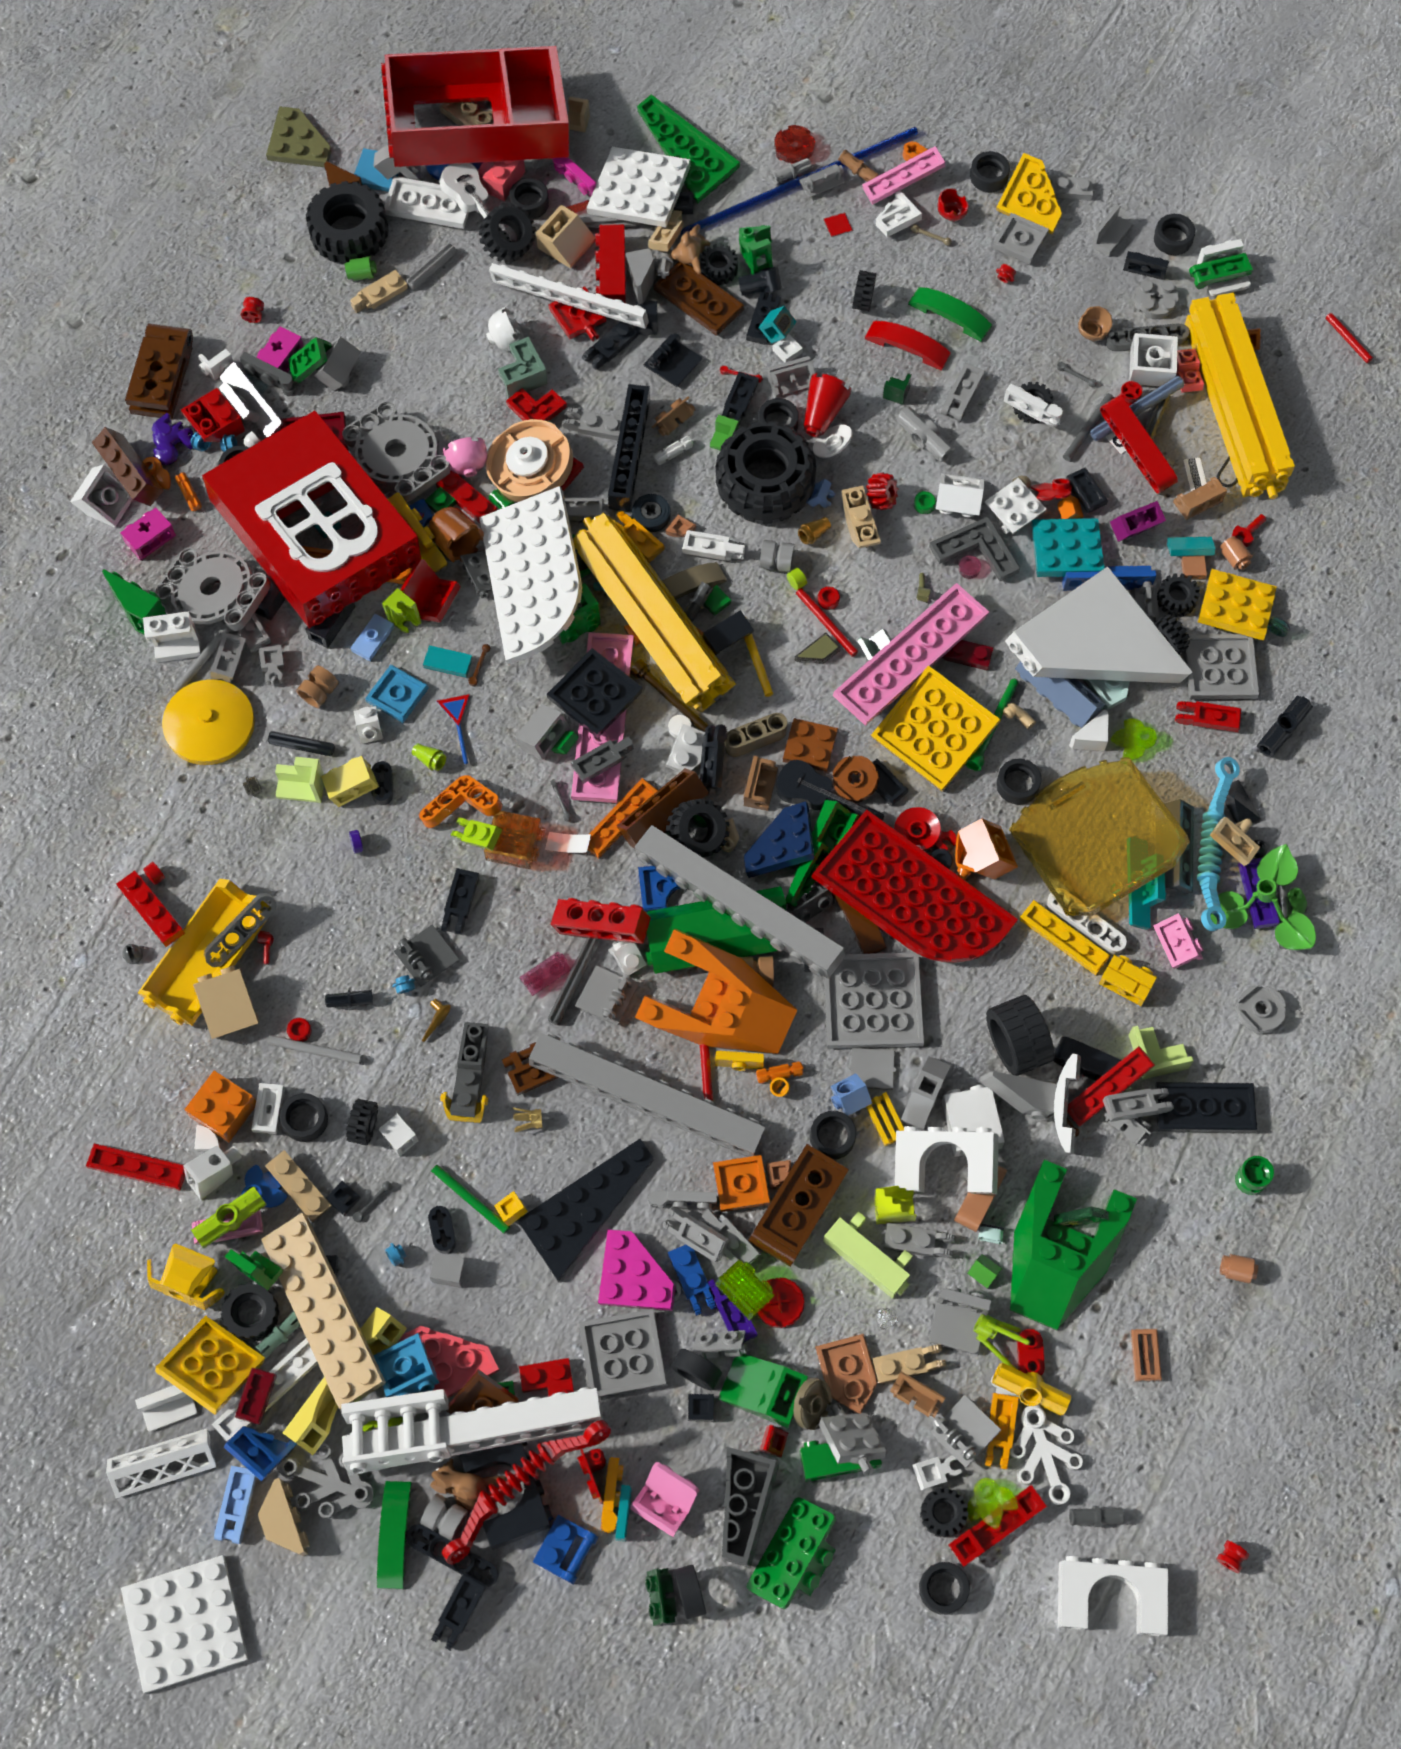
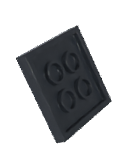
M591 648L547 693V698L595 737L599 738L641 695L643 687Z

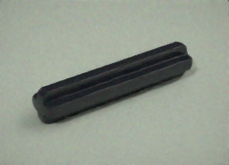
M271 731L268 736V742L271 745L326 756H333L335 751L334 744L330 742Z

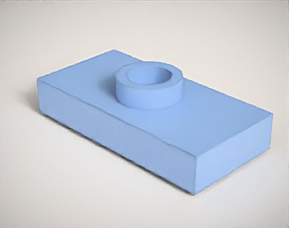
M374 614L351 646V651L371 661L394 629V623Z

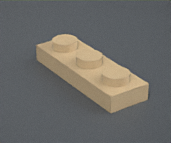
M285 1150L265 1165L312 1223L332 1207Z

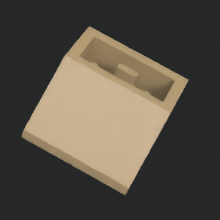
M560 205L536 232L537 248L567 267L572 268L595 242V236L578 214Z

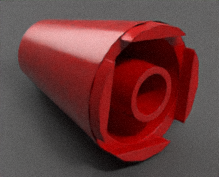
M816 373L810 379L804 429L807 430L806 433L813 437L824 435L852 392L850 386L848 389L844 387L845 382L828 374L816 377Z

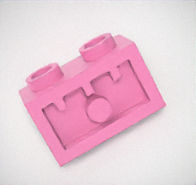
M1178 913L1153 925L1172 968L1176 969L1195 959H1203L1201 954L1204 951L1203 946L1198 938L1194 939L1191 932L1194 930V927L1188 917L1184 918Z

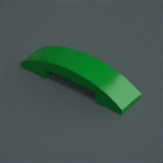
M919 287L908 302V305L925 314L930 310L963 327L964 334L982 342L992 327V324L974 308L938 290Z
M385 1482L377 1559V1588L404 1589L406 1564L404 1560L412 1482Z

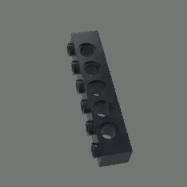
M628 384L608 491L609 509L631 511L650 406V386Z

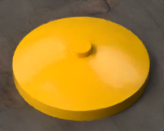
M215 679L197 681L179 690L167 704L162 720L165 739L173 752L183 760L198 765L219 764L235 757L248 744L255 725L254 711L247 696L235 685Z

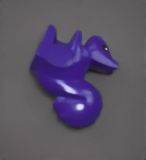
M168 413L155 421L152 426L153 442L156 445V448L153 450V457L157 458L165 466L173 464L177 460L178 451L175 448L176 444L182 443L187 448L193 449L191 445L193 430L191 428L183 429L182 421L172 425L170 414Z

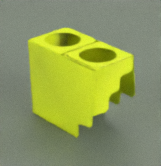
M898 1185L876 1188L874 1199L876 1224L916 1221L917 1214H914L913 1204L914 1191L899 1188Z

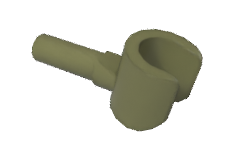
M920 573L916 599L928 602L931 590L925 588V574Z

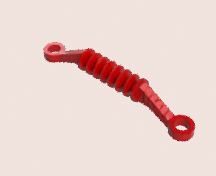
M598 1420L586 1428L584 1435L540 1442L537 1444L539 1454L530 1450V1461L525 1457L521 1458L523 1467L516 1463L513 1464L515 1474L508 1470L505 1471L507 1481L498 1477L496 1479L499 1485L498 1488L493 1484H489L490 1495L482 1490L479 1493L461 1538L451 1541L442 1550V1555L448 1564H455L468 1555L483 1522L499 1511L496 1503L499 1502L505 1506L507 1504L505 1495L514 1499L515 1495L512 1489L514 1488L521 1493L523 1488L520 1482L528 1486L531 1484L529 1475L538 1479L537 1468L543 1472L547 1471L544 1462L547 1461L549 1464L554 1465L567 1452L592 1447L605 1441L611 1434V1429L606 1421Z

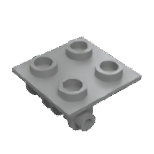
M596 965L575 1007L618 1026L639 984L632 982V978L629 975L623 974L621 977Z
M964 1395L943 1419L938 1417L934 1420L933 1425L935 1428L930 1433L967 1468L997 1436L1001 1429Z

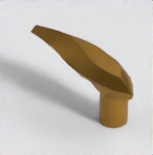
M434 999L430 1003V1006L437 1012L424 1034L423 1042L445 1020L450 1012L451 1005H443L438 999Z

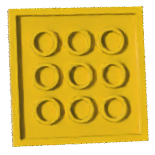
M928 665L874 730L871 737L943 792L969 758L1000 723V719Z

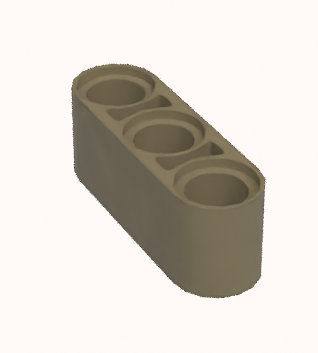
M772 713L728 731L727 740L725 741L726 753L731 757H739L782 740L787 734V718L782 713ZM777 724L782 726V728L775 729L772 726ZM759 733L761 736L753 737L751 734ZM732 741L740 742V744L736 746L730 743Z

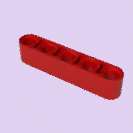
M1118 395L1100 407L1103 418L1157 494L1178 482L1174 470L1123 397Z

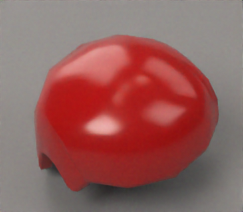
M945 189L940 193L937 209L943 218L949 221H959L967 215L969 204L966 201V196L960 197L956 189Z

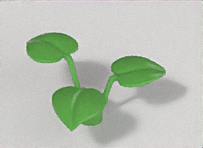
M1286 844L1270 851L1258 864L1257 874L1260 880L1257 883V892L1252 894L1253 896L1247 904L1244 905V899L1241 895L1232 891L1223 892L1218 895L1221 908L1226 915V924L1223 928L1235 929L1243 926L1248 920V914L1245 909H1248L1255 899L1258 898L1265 903L1273 902L1283 922L1277 925L1275 929V938L1279 945L1289 950H1304L1314 947L1316 933L1310 919L1299 912L1290 914L1286 919L1276 898V884L1279 886L1289 885L1298 875L1297 862ZM1211 914L1210 917L1212 922L1217 924L1216 917L1213 914Z

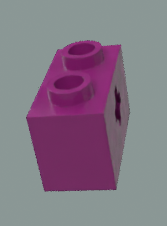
M1155 501L1118 516L1110 521L1117 541L1120 542L1155 528L1165 522L1166 519L1159 502Z

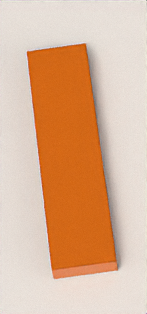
M642 778L589 833L591 836L587 850L599 859L622 835L617 825L658 790Z

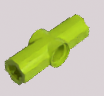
M252 1187L231 1203L221 1205L215 1214L191 1231L204 1249L227 1232L237 1230L243 1221L267 1204L256 1188ZM234 1213L232 1221L224 1222L226 1214Z

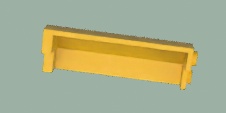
M219 879L184 927L183 931L185 934L174 941L138 991V994L144 998L142 1002L152 1009L156 1007L170 1015L171 1020L181 1026L183 1023L193 1026L202 1013L193 984L198 983L197 978L210 973L213 978L222 975L220 970L235 966L265 922L219 967L208 965L204 957V951L256 896L246 894L230 880ZM261 901V902H260V904H261V906H262L261 909H262L263 907H266V908H269V907H270V906H269L267 903H265L264 901ZM255 908L253 909V911L257 913L258 917L262 916L260 915L259 911L257 912ZM246 916L242 920V924L245 927H250L255 923L253 916ZM229 933L225 941L233 944L237 942L239 936L236 933ZM222 942L219 943L220 946H221V949H220L217 953H214V952H211V953H210V954H211V957H212L211 959H213L214 957L217 958V959H219V958H220L219 952H220L223 948L225 949V951H228V949H226V948L223 946Z

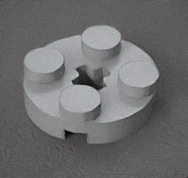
M1144 280L1141 282L1135 295L1136 308L1138 311L1144 312L1145 316L1150 319H1164L1168 317L1169 313L1174 312L1178 303V293L1174 288L1173 282L1169 280ZM1152 297H1159V302H1155V299Z
M1259 985L1249 987L1242 993L1236 1006V1014L1240 1022L1247 1029L1261 1035L1272 1032L1281 1025L1286 1015V1004L1282 995L1274 988L1268 986L1266 988L1258 987ZM1258 1004L1260 1007L1265 1005L1266 1014L1258 1013L1255 1005Z

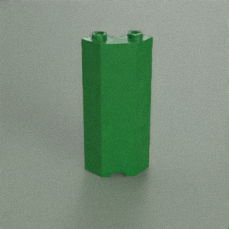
M781 886L756 891L786 911V900ZM707 900L705 902L700 901L646 911L651 919L646 932L650 952L645 953L648 966H653L654 974L695 966L664 952L674 929H678L738 957H747L778 950L766 938L760 939L756 937L746 925L739 926L732 920V916L716 911L712 906L713 904Z

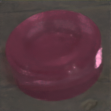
M974 556L963 557L958 567L960 575L967 579L977 577L981 570L980 560Z

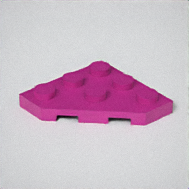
M608 1230L598 1304L602 1306L673 1311L676 1286L632 1231Z

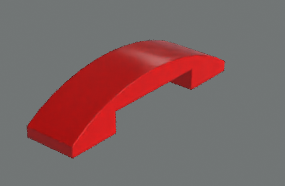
M873 321L865 335V340L882 347L886 343L922 357V363L941 371L951 354L947 348L929 336L897 323Z
M1030 1485L981 1522L949 1543L948 1546L961 1565L965 1567L1047 1506L1034 1487Z

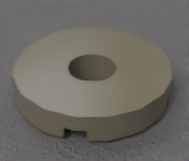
M809 1378L799 1388L793 1411L794 1419L801 1428L816 1430L819 1427L818 1424L821 1417L828 1416L829 1411H826L827 1404H831L832 1398L827 1382L818 1378Z

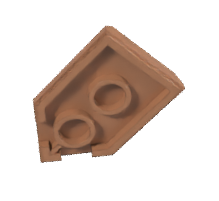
M864 1334L815 1346L824 1381L828 1383L831 1390V1398L858 1414L862 1413L878 1384Z

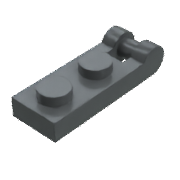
M246 352L241 355L240 360L243 370L248 375H255L262 379L264 383L272 384L282 389L286 396H292L295 393V386L290 374Z

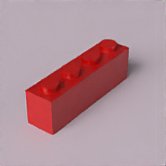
M624 224L599 225V234H595L596 247L599 246V251H595L596 264H600V268H596V281H600V286H596V294H601L605 298L612 300L618 299L626 304Z

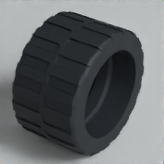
M1024 994L987 1010L986 1021L994 1047L1002 1063L1012 1075L1019 1076L1053 1062L1055 1054L1050 1031L1041 1011L1029 996Z

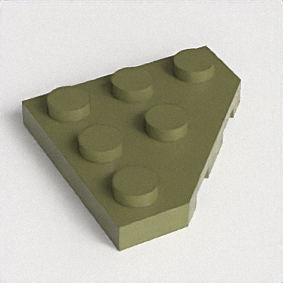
M279 106L266 153L267 160L324 167V163L326 161L329 162L332 152L330 145L299 108Z

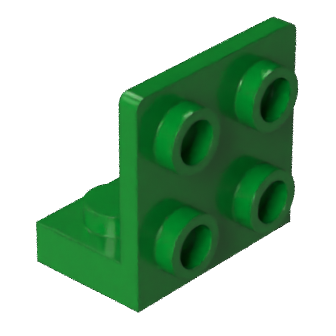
M586 583L582 584L581 602L578 603L580 607L573 614L575 616L574 620L566 631L563 630L559 634L562 644L573 642L580 635L592 632L601 625L599 604Z

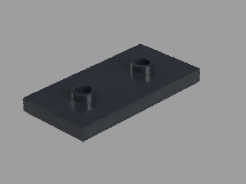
M1156 1082L1155 1089L1167 1088L1169 1092L1167 1097L1156 1100V1104L1172 1102L1174 1109L1169 1112L1157 1114L1158 1131L1252 1133L1257 1131L1254 1083Z

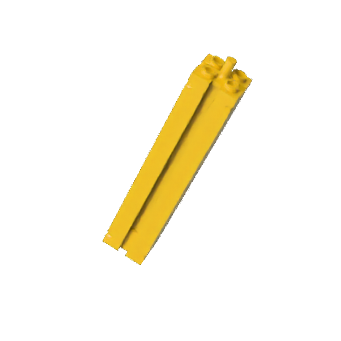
M1234 292L1217 295L1214 300H1210L1209 297L1194 299L1189 309L1191 315H1187L1184 325L1189 329L1188 338L1192 349H1196L1200 361L1199 370L1232 467L1238 479V484L1241 486L1242 496L1257 497L1263 494V490H1267L1269 498L1275 499L1278 497V492L1285 490L1289 481L1288 478L1291 476L1295 465L1293 459L1290 458L1291 454L1239 306L1235 302Z
M605 513L596 516L593 520L590 517H586L583 523L588 530L582 529L576 533L573 538L574 547L578 550L581 558L677 693L681 695L685 704L694 707L700 712L705 711L715 702L714 699L720 694L723 696L736 685L735 681L728 675L727 670L633 540L625 532L622 525L612 520Z

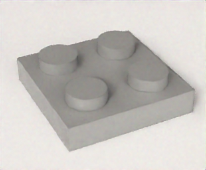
M1011 213L995 239L992 248L1027 264H1031L1048 235L1049 229Z

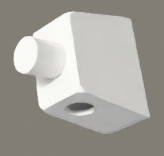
M214 1146L183 1165L186 1181L199 1199L202 1200L233 1176L232 1164L241 1159L242 1156L235 1146H232L224 1153L218 1146Z

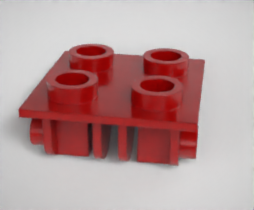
M598 1448L585 1453L583 1449H580L582 1455L577 1458L583 1474L590 1475L591 1480L587 1481V1485L593 1500L598 1498L600 1504H603L592 1473L605 1467L606 1459L604 1453Z

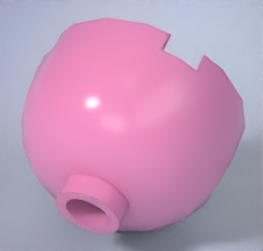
M471 437L458 439L448 444L449 449H443L444 456H446L447 462L449 461L451 471L465 477L477 475V472L485 466L487 461V448L485 440L482 438H478V441H472Z

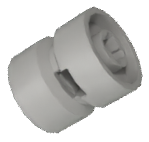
M764 539L760 557V568L772 570L774 567H777L778 571L790 572L795 544L782 542L780 545H777L776 541Z
M436 1493L426 1507L420 1523L433 1531L439 1529L441 1536L453 1541L462 1529L469 1510L458 1504L451 1506L449 1499Z

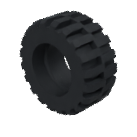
M342 181V184H330L329 188H322L319 191V195H314L311 199L312 202L307 207L306 222L313 247L316 251H319L321 256L324 258L328 257L329 261L335 263L340 261L341 264H345L351 259L369 257L372 254L376 255L380 251L379 247L382 248L389 233L385 207L382 199L374 190L371 191L370 187L366 185L361 186L358 182L351 184L348 181ZM346 216H356L364 219L361 224L352 229L340 230L331 227L335 221Z

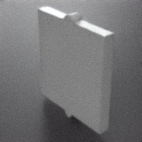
M852 1048V1064L849 1066L851 1075L856 1073L869 1089L893 1090V1074L896 1072L894 1067V1051Z

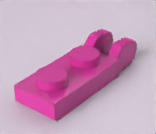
M552 158L556 171L560 175H564L570 183L574 182L583 195L587 194L591 198L596 182L570 158Z

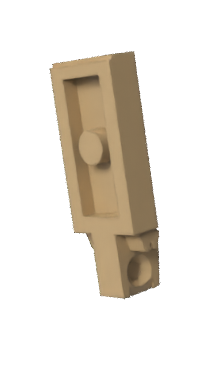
M674 210L667 227L658 226L648 241L650 249L669 252L684 226L682 211Z
M394 270L360 290L350 300L351 307L356 313L366 307L367 309H375L407 290V283Z

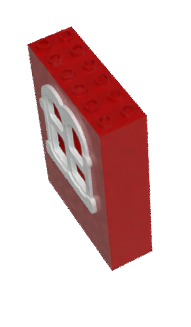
M315 410L202 475L211 503L309 628L322 623L332 614L339 613L352 602L359 601L367 593L379 589L382 584L397 578L402 572L413 568L418 559H422L416 533ZM336 488L348 505L335 514L325 517L312 501ZM305 507L310 513V517L291 528H287L281 521V519ZM351 514H357L365 525L363 534L354 540L342 538L335 531L333 525ZM317 524L331 539L333 550L327 557L313 558L306 553L295 539L296 535Z

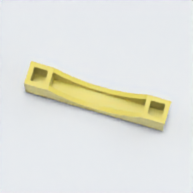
M378 1307L375 1308L361 1327V1331L373 1355L395 1345L407 1330L393 1316ZM325 1377L283 1431L284 1435L311 1455L315 1454L329 1435L333 1418L338 1409Z

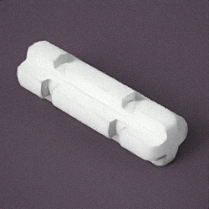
M685 436L680 439L681 442L676 441L665 447L663 452L661 450L656 452L653 456L657 465H662L666 462V459L671 460L684 452V449L687 451L692 448V439L689 436Z

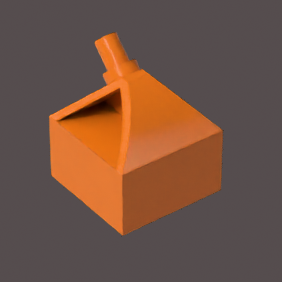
M981 818L958 831L955 860L958 866V876L966 881L971 871L995 880L1018 867L1001 826Z

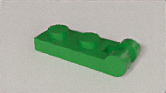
M1246 253L1196 264L1189 269L1191 277L1195 279L1194 285L1196 289H1203L1210 284L1248 276L1253 271Z

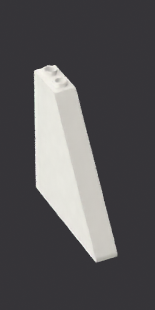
M1108 567L1019 627L1005 640L1009 649L1015 653L1023 663L1024 668L1033 677L1181 683L1192 673L1191 669Z

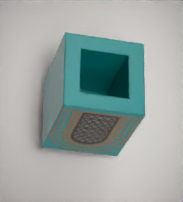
M782 306L770 311L759 326V329L770 343L785 339L797 321L787 308Z

